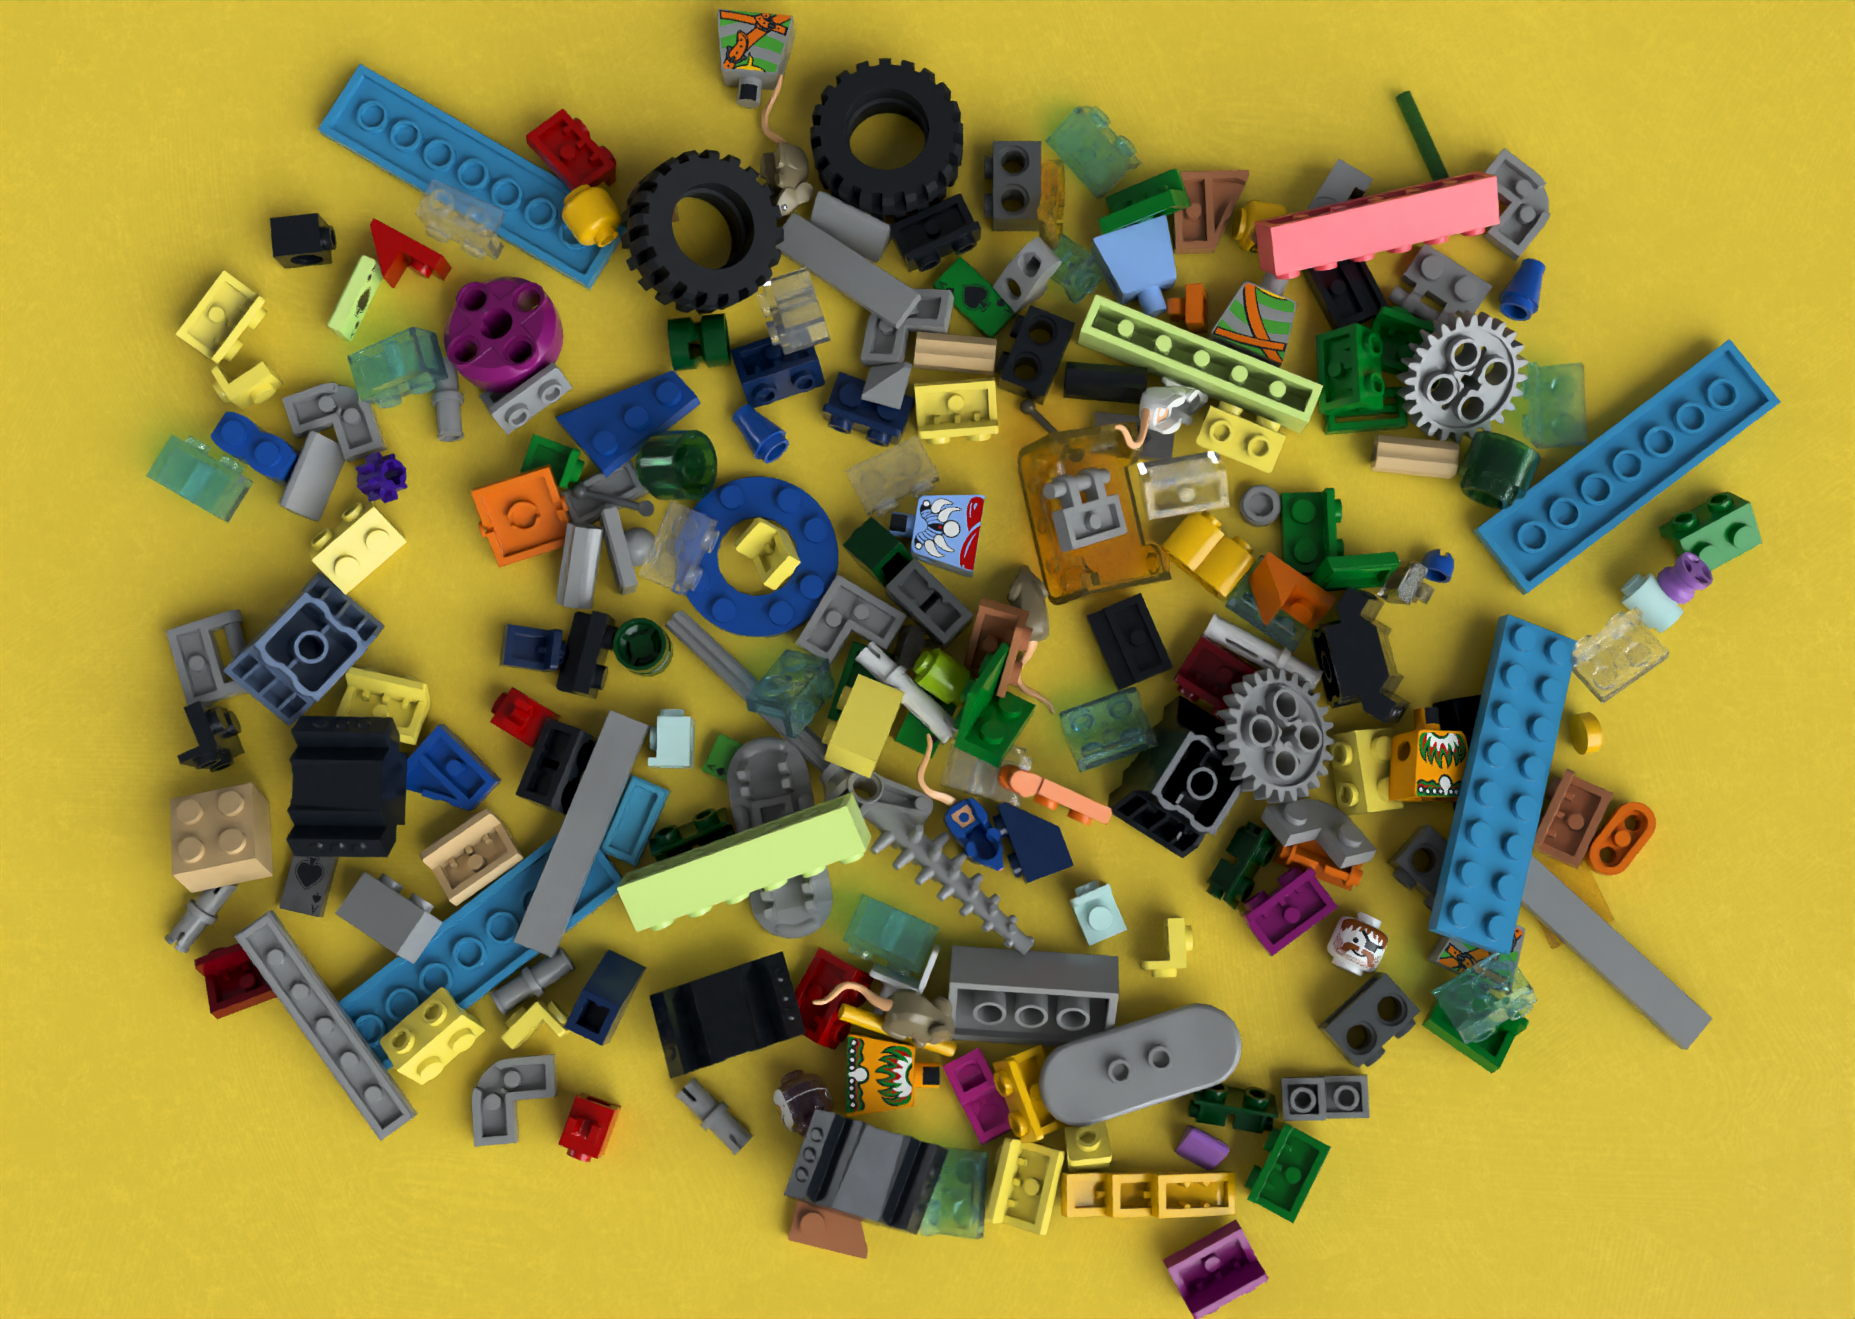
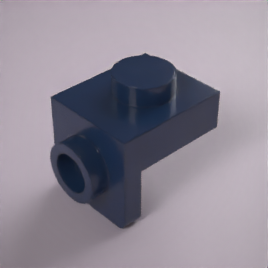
M511 624L504 625L499 666L541 672L558 670L559 664L563 663L566 655V641L562 640L563 631L560 629L544 630Z

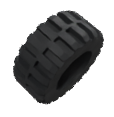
M879 58V65L869 67L868 61L856 64L857 72L850 75L847 70H844L836 76L837 86L835 88L831 85L826 86L821 93L822 105H815L812 114L813 126L810 128V140L819 180L825 190H831V196L863 212L871 213V216L883 222L884 216L895 215V222L907 218L908 212L915 211V213L929 208V202L931 201L936 204L939 203L946 196V187L954 185L958 177V167L962 163L963 124L961 123V112L957 101H951V91L944 82L935 84L934 73L926 68H923L919 73L915 71L914 63L902 60L901 66L891 65V58ZM883 113L905 116L915 122L924 132V149L911 163L897 169L882 170L867 166L853 155L850 148V137L864 120Z
M695 150L687 151L676 158L671 157L639 182V186L631 192L626 201L630 207L622 213L621 225L627 227V232L620 237L622 249H630L631 257L626 260L630 271L638 269L643 277L638 283L645 291L650 288L658 292L655 296L657 301L664 305L675 302L676 310L686 313L694 309L699 314L712 313L718 309L728 308L750 297L758 291V287L766 284L771 278L773 272L770 268L779 263L782 254L781 250L776 248V245L784 241V229L777 227L776 221L782 218L779 205L772 206L769 199L774 194L768 184L763 187L756 180L759 173L751 166L745 170L739 167L740 159L730 154L723 159H719L720 153L715 150H705L699 155ZM693 197L704 200L713 205L725 218L730 229L732 245L730 256L724 266L718 269L702 267L691 261L679 248L673 233L672 216L675 205L681 199Z

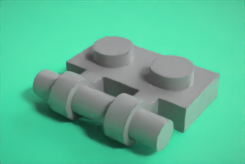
M1424 244L1400 279L1413 287V290L1409 294L1396 285L1388 300L1408 310L1416 318L1425 321L1438 319L1448 325V315L1451 312L1461 317V319L1465 310L1475 313L1492 286L1433 247ZM1425 295L1442 306L1443 309L1439 313L1420 300Z
M1089 467L1080 470L1075 476L1070 474L1059 475L1052 482L1044 485L1043 493L1047 499L1057 498L1061 501L1062 509L1051 512L1061 552L1078 549L1128 533L1118 494L1109 496L1106 494L1104 484L1110 481V473L1106 468L1097 469ZM1079 491L1086 494L1087 502L1082 503Z

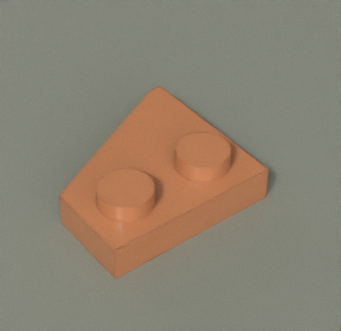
M1249 170L1180 172L1191 206L1172 214L1174 254L1214 253L1248 180Z
M797 1201L788 1240L867 1259L868 1246L865 1241L861 1221Z

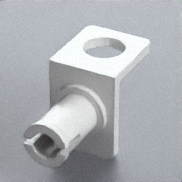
M935 944L921 981L879 963H874L869 976L883 983L879 996L887 999L899 989H912L923 994L941 946ZM875 1006L872 1013L882 1016L884 1011Z

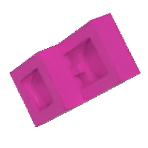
M980 1047L942 1066L982 1146L1012 1131L1008 1121L1010 1111L1005 1097L1001 1096L996 1089L993 1073Z

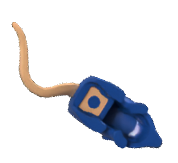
M928 733L926 735L927 748L917 770V781L920 788L929 797L939 800L948 806L949 809L945 812L943 821L953 838L964 849L963 853L966 855V859L974 864L1001 871L1004 867L1002 842L999 839L1001 833L998 829L992 827L988 821V815L981 804L973 798L959 801L945 792L929 788L926 784L924 772L933 748L932 738Z

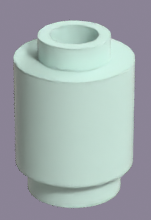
M1638 573L1621 588L1625 595L1620 602L1648 629L1654 628L1658 633L1667 630L1684 612L1677 602L1665 594L1658 579L1651 573L1644 577Z

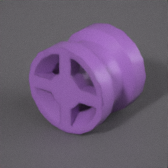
M1690 552L1681 554L1676 558L1673 567H1665L1657 576L1658 582L1665 594L1679 604L1689 602L1694 598L1696 590H1704L1713 581L1712 573L1708 566L1698 556Z

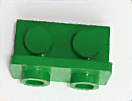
M1171 169L1107 196L1106 203L1110 214L1099 218L1098 222L1104 235L1162 215L1168 216L1190 207L1180 171L1178 169Z
M1355 323L1316 335L1318 384L1323 385L1319 395V413L1330 416L1360 407L1374 411L1383 409L1385 384L1381 368L1383 346L1379 332Z
M1325 488L1322 492L1280 494V529L1283 562L1302 575H1313L1326 557L1344 556L1343 539H1337L1336 523H1341L1342 503L1341 499H1335L1334 488Z

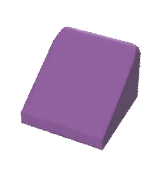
M1190 1124V1126L1187 1125L1180 1138L1175 1152L1194 1164L1211 1171L1227 1156L1230 1149L1223 1141Z

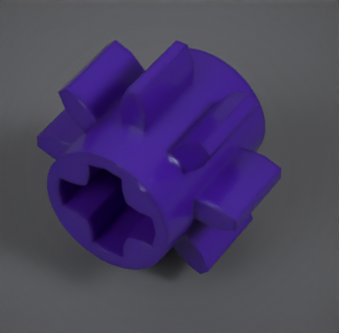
M380 452L365 456L366 463L356 467L358 472L357 488L368 496V501L370 502L381 499L384 503L398 499L397 491L407 489L405 483L407 477L406 467L395 459V454L393 453L383 457Z

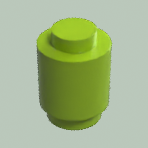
M939 648L931 653L925 651L913 667V671L916 672L915 683L945 704L953 703L958 707L964 703L960 700L962 692L969 679L973 677L970 676L971 672L969 669Z

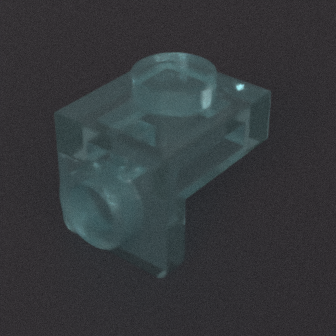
M1063 233L1049 245V248L1062 262L1050 278L1064 288L1070 301L1077 304L1103 280L1099 267L1090 252Z

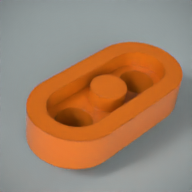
M1639 802L1624 803L1616 807L1593 836L1585 853V860L1589 868L1603 876L1622 873L1655 831L1656 818L1652 810ZM1627 816L1633 817L1636 822V826L1632 831L1625 827ZM1604 847L1611 853V858L1607 863L1603 862L1600 858V851Z

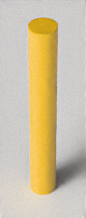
M846 1003L840 1006L838 1019L889 1036L882 1030L885 1017ZM909 1036L905 1040H901L906 1043L915 1045L913 1043L912 1038ZM950 1040L936 1045L926 1043V1046L923 1048L951 1058L956 1051L957 1044L955 1041Z

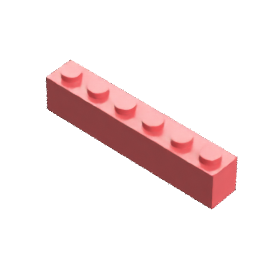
M1475 171L1256 221L1260 269L1275 275L1276 279H1292L1300 276V270L1313 268L1315 271L1330 270L1337 267L1338 261L1350 259L1352 262H1364L1374 259V253L1387 250L1388 253H1403L1412 249L1411 244L1424 242L1427 245H1435L1447 242L1448 236L1460 233L1461 236L1483 234L1485 227L1500 224L1497 176Z

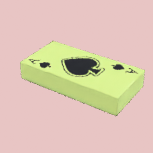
M365 255L360 256L327 323L328 327L338 337L352 342L383 279L380 265L376 260Z

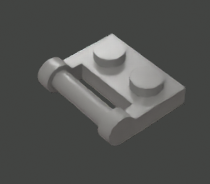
M240 610L226 611L166 631L187 706L197 701L212 704L248 693L234 680L228 682L227 676L223 672L224 666L214 635L215 631L224 629L232 658L239 654L246 647L241 629V624L244 621Z

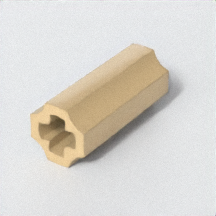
M917 331L914 368L994 375L997 339Z
M1377 434L1372 445L1371 470L1452 479L1453 476H1456L1458 469L1459 445L1456 442Z

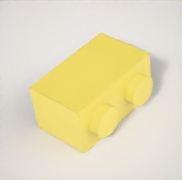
M858 674L853 688L845 685L836 707L842 710L838 722L830 720L821 743L828 745L824 760L871 778L905 692Z

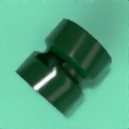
M725 313L703 315L699 322H695L691 317L668 319L669 349L674 371L697 369L701 362H704L708 368L731 365L729 332ZM700 339V345L692 344L694 340Z
M633 618L623 623L616 631L613 639V651L617 660L632 673L642 677H652L662 673L670 665L673 657V644L668 634L654 621L646 618Z

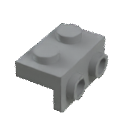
M551 363L512 392L495 393L485 391L479 397L488 408L492 417L508 435L516 428L524 425L530 418L548 405L556 402L573 387L557 365Z

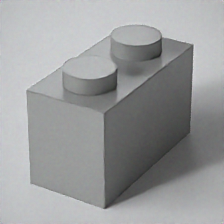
M364 871L335 914L395 954L415 964L443 922L430 914L434 906L414 893L409 900L399 894L404 886L384 873L379 879H376Z

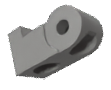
M1338 159L1308 209L1347 201L1349 197L1351 199L1361 198L1373 178Z
M1036 237L1026 244L1014 259L1009 262L993 288L1015 313H1018L1042 297L1048 288L1046 283L1062 262L1040 237ZM1013 280L1017 282L1021 290L1020 297L1012 293L1008 286L1009 282Z

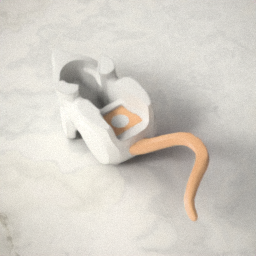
M1163 377L1161 382L1165 387L1153 386L1142 393L1139 404V419L1141 422L1137 440H1132L1125 426L1116 424L1115 428L1121 430L1129 448H1138L1145 440L1147 429L1158 431L1162 434H1171L1179 429L1181 423L1191 425L1193 423L1192 415L1208 401V395L1196 388L1183 385L1174 379Z

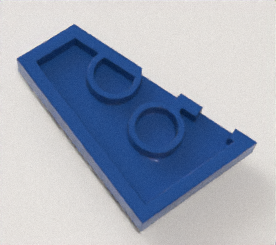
M672 370L555 418L559 425L607 478L700 405V402L695 393Z

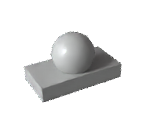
M617 507L604 509L599 522L601 528H604L603 537L618 592L621 596L635 593L638 582L633 566H644L651 563L658 551L657 540L649 530L641 527H633L624 532Z

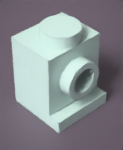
M660 709V716H657V726H651L650 750L656 751V757H648L649 767L660 769H694L695 720L690 716H684L685 710Z

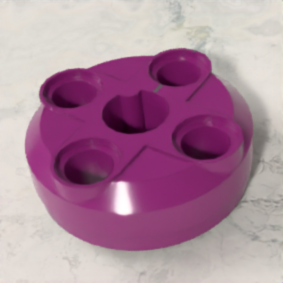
M499 277L482 283L471 282L464 285L458 291L456 304L450 311L444 328V346L450 362L470 383L483 390L495 393L512 392L546 366L555 363L563 344V326L560 315L549 296L539 284L518 277ZM530 356L527 360L521 362L524 358Z

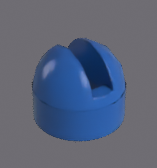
M1440 549L1430 550L1422 559L1419 574L1433 582L1447 583L1451 580L1454 571V559L1449 552L1442 556L1440 555Z

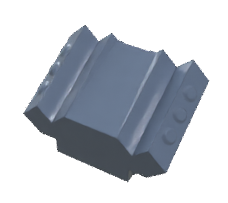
M318 572L279 611V614L230 661L223 672L290 726L314 702H318L368 649L367 647L385 626Z

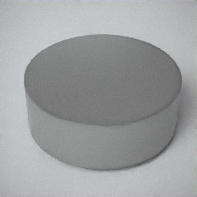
M1256 485L1249 488L1239 502L1241 517L1246 523L1254 527H1265L1271 524L1281 510L1279 495L1274 489L1265 485Z

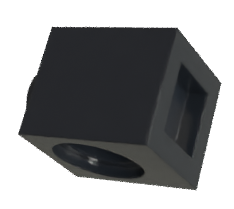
M318 213L270 218L273 257L285 269L332 264L331 250H335L337 246L335 231Z

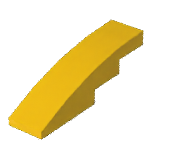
M1061 1172V1215L1067 1218L1153 1216L1158 1219L1236 1215L1235 1172Z

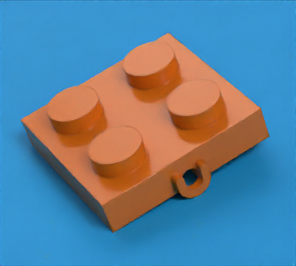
M550 464L471 490V495L481 519L478 523L483 538L488 537L499 568L564 547L567 523L571 522L567 513L570 509L566 504L565 495L560 494Z

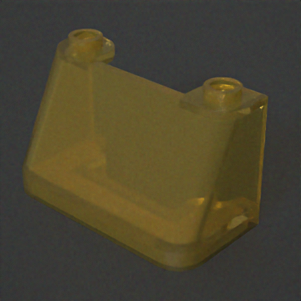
M1135 421L1116 423L1125 426L1132 440H1137L1139 434ZM1116 424L1053 432L1023 447L1019 451L1017 469L1043 584L1049 594L1047 596L1054 605L1074 603L1159 584L1172 579L1168 554L1158 544L1145 545L1128 467L1138 462L1143 451V444L1135 449L1129 448L1121 430L1115 428ZM1089 467L1097 469L1106 468L1110 473V481L1104 484L1107 496L1118 494L1128 533L1078 549L1061 552L1051 513L1062 509L1061 501L1057 498L1047 499L1043 493L1044 485L1052 482L1059 475L1070 474L1075 476L1080 470ZM1079 491L1082 503L1087 502L1086 494Z

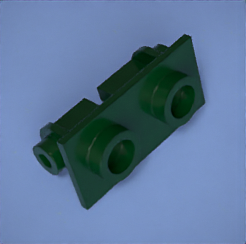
M725 807L717 811L713 808L704 810L696 814L692 819L693 821L680 827L670 825L659 830L654 835L655 838L650 839L652 857L656 856L655 859L658 862L692 850V847L697 844L703 846L736 834L733 826L728 822Z
M1247 821L1244 827L1239 826L1226 849L1227 853L1238 858L1235 865L1221 858L1207 881L1209 887L1206 892L1219 900L1225 894L1223 900L1234 910L1239 902L1243 903L1249 898L1255 885L1253 878L1260 866L1265 867L1270 862L1276 848L1273 845L1276 839L1269 830L1264 828L1259 836L1262 829L1250 821Z
M1221 1082L1215 1086L1193 1092V1100H1190L1188 1116L1194 1117L1195 1122L1225 1127L1227 1114H1235L1232 1123L1233 1129L1263 1134L1264 1130L1272 1131L1274 1118L1277 1119L1278 1112L1275 1095L1268 1094L1260 1088L1249 1087L1240 1089L1229 1087Z

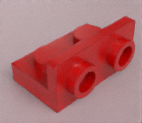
M561 109L526 135V143L571 191L585 184L595 187L605 182L610 187L616 182L617 163L612 153L605 146L599 147L590 138V133L585 124L577 117L573 119L564 109Z
M819 947L795 991L806 1033L802 1035L819 1045L835 1050L839 1043L845 1040L851 1028V1023L838 1019L840 1006L846 1003L858 1008L867 999L854 989H846L827 1004L815 1005L812 1002L824 999L837 985L843 982H856L871 990L870 985L874 978L869 976V973L856 968Z

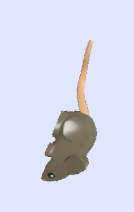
M780 74L776 87L763 110L761 120L762 131L777 144V150L772 153L762 154L760 177L766 179V183L762 187L768 184L774 193L769 197L772 206L779 205L782 216H785L795 211L799 204L809 201L813 197L814 190L813 186L806 182L809 175V165L804 151L797 146L789 144L777 133L771 131L768 125L770 110L782 86L783 75Z
M1026 565L1020 567L1012 582L1010 593L1007 595L1010 606L1030 611L1026 627L1033 628L1027 651L1023 652L1018 662L1023 663L1022 668L1032 657L1038 642L1045 640L1049 636V614L1045 601L1049 594L1043 582ZM1020 673L1017 683L1018 688L1023 693L1044 703L1050 712L1055 714L1051 702L1043 695L1027 687L1023 683Z
M843 982L837 985L824 999L812 1002L815 1005L827 1004L842 991L854 989L860 992L872 1005L885 1011V1020L882 1025V1030L898 1040H905L909 1036L918 1048H923L926 1046V1043L936 1045L941 1042H948L953 1039L955 1032L951 1016V1002L943 996H938L931 1003L923 994L912 989H899L885 999L876 995L862 984Z

